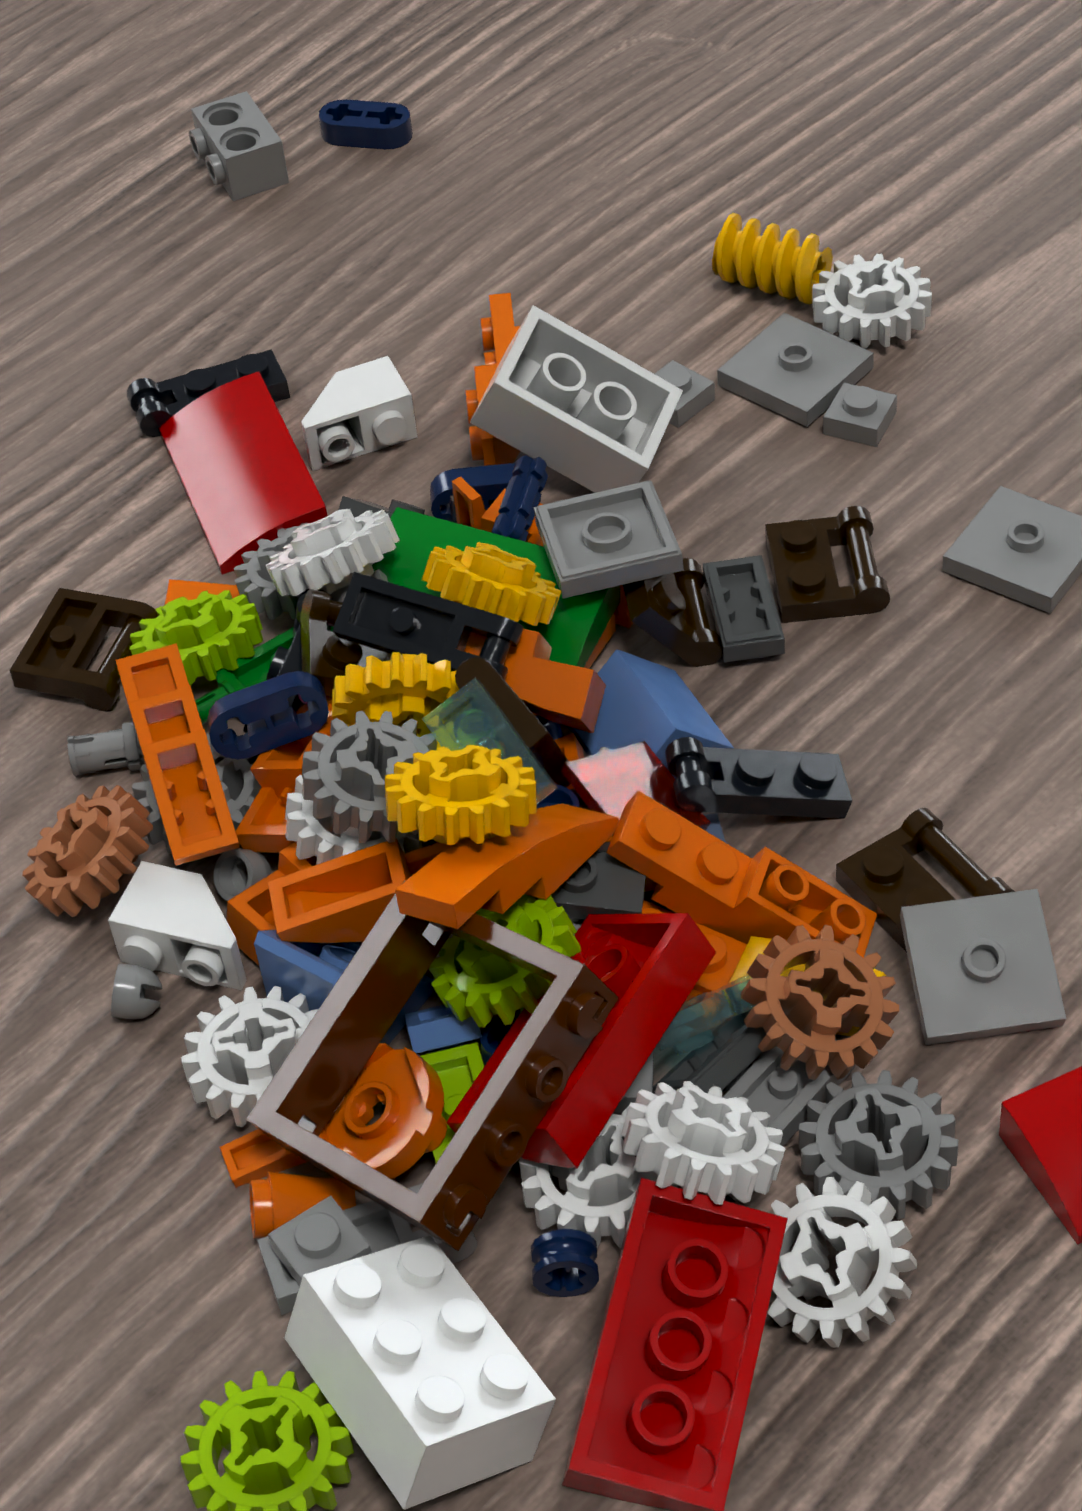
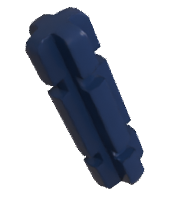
M524 455L516 461L512 472L513 477L509 480L498 511L500 514L496 517L492 533L526 542L529 533L526 530L531 527L535 516L533 507L538 506L542 495L540 492L544 489L548 474L545 471L547 463L541 457L532 459Z

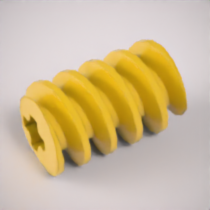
M732 213L727 217L716 239L712 258V270L715 275H719L723 281L728 283L739 281L742 286L750 289L758 286L761 291L769 294L778 291L779 295L784 298L792 299L798 297L799 301L810 305L812 304L813 284L819 283V273L821 271L831 272L833 254L832 249L829 247L825 248L823 252H819V236L813 233L806 237L802 247L799 246L800 233L794 228L789 229L782 241H780V226L775 223L769 224L761 236V223L756 218L748 220L742 231L741 216L737 213Z

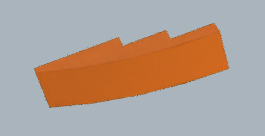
M177 643L115 660L175 866L240 848L207 735L202 726Z
M561 803L537 808L536 814H529V824L526 827L510 825L511 835L508 837L496 835L490 839L485 838L484 843L481 844L475 843L471 838H464L438 854L395 889L399 913L459 929L480 908L504 914L524 894L546 900L614 834L619 818Z

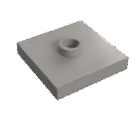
M783 313L717 370L718 385L808 427L829 408L844 382L855 385L873 369L874 352L787 313Z
M651 480L533 507L536 526L563 599L684 570L682 552Z
M1000 486L943 555L942 571L1051 613L1082 573V516Z
M1038 889L901 907L899 916L925 1045L1062 1027L1064 1025L1066 1014Z

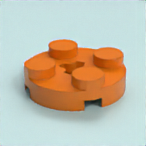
M379 1043L318 1137L391 1179L396 1178L411 1168L424 1153L431 1152L439 1147L446 1136L447 1121L442 1116L444 1092L437 1072L414 1051L406 1047L404 1049H393L386 1043ZM379 1102L386 1105L381 1117L372 1125H367L374 1117L373 1107Z

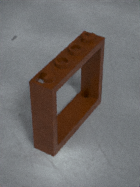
M395 893L246 1120L286 1150L459 1251L479 1218L482 1219L487 1205L513 1164L523 1155L529 1139L553 1101L563 1092L569 1076L593 1038L602 1030V1024L619 997L585 964L476 913L459 929L399 913ZM453 934L551 981L552 984L419 1191L415 1193L318 1136L449 936Z

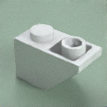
M388 356L336 372L301 421L308 462L312 471L417 438L411 393Z
M141 861L108 919L120 961L130 965L142 966L151 971L156 970L186 977L204 986L220 985L242 990L247 980L236 937L202 874Z

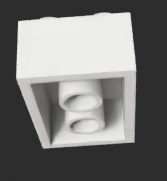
M533 305L508 345L470 423L532 458L541 457L545 460L548 467L596 493L639 483L649 469L683 390Z
M431 1235L310 1272L302 1277L285 1334V1340L404 1510L533 1460L556 1398Z

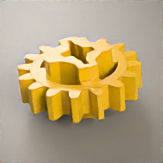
M477 542L476 548L466 546L464 551L453 546H446V549L434 547L433 551H430L422 576V581L427 582L426 587L441 592L440 597L497 614L516 622L522 620L532 626H538L539 622L547 625L550 623L561 594V590L555 588L556 584L554 582L540 578L541 574L535 572V563L528 558L518 557L501 550L495 545Z
M392 652L389 661L382 662L379 658L372 655L367 656L366 667L348 664L345 668V676H335L334 689H332V719L338 718L347 726L355 725L356 712L364 711L370 722H379L384 711L392 712L394 725L401 727L411 718L418 721L416 736L421 737L430 733L437 734L441 731V728L446 727L451 722L456 725L471 722L473 700L465 697L455 682L456 671L451 672V661L445 659L435 664L427 663V654L401 655L400 652Z
M469 744L461 750L451 751L443 746L438 747V751L430 750L425 754L417 752L413 754V764L397 762L394 764V774L385 775L387 820L397 821L398 831L401 833L419 830V840L424 842L432 839L447 845H455L459 839L471 838L475 843L481 844L484 843L485 838L490 839L496 835L508 837L511 835L510 825L526 827L529 824V814H536L535 770L533 767H523L522 758L519 756L501 759V749L497 748L490 750L483 746Z

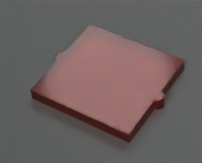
M645 741L614 750L601 747L595 755L566 762L561 770L562 774L592 811L617 816L620 820L626 803L637 791H640L705 831L711 823L702 812L685 811L677 805L673 791V783L676 779Z

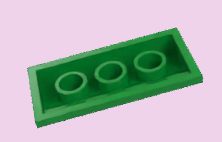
M396 507L390 519L400 541L395 543L396 548L383 554L384 559L372 565L373 570H381L387 576V580L390 583L440 597L441 592L428 589L426 587L427 582L422 581L430 551H433L436 546L446 549V546H453L464 551L466 546L476 548L477 542L495 545L501 550L518 557L528 558L535 563V572L541 574L540 578L554 582L556 584L555 588L559 589L544 546ZM620 585L564 599L560 594L553 618L548 625L539 622L538 626H532L522 620H519L518 623L524 626V629L539 632L552 647L549 660L584 668L620 603Z

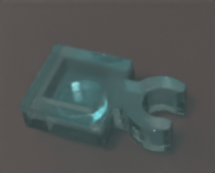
M745 975L710 993L705 992L685 1001L656 1045L659 1051L672 1046L676 1055H682L702 1047L715 1039L711 1028L725 1023L724 1020L749 1011L756 1006L741 999L742 990L748 981L752 979L750 975Z

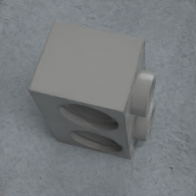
M247 91L191 109L195 129L189 131V139L194 154L198 160L205 158L213 183L215 185L222 184L233 201L289 183L282 140Z

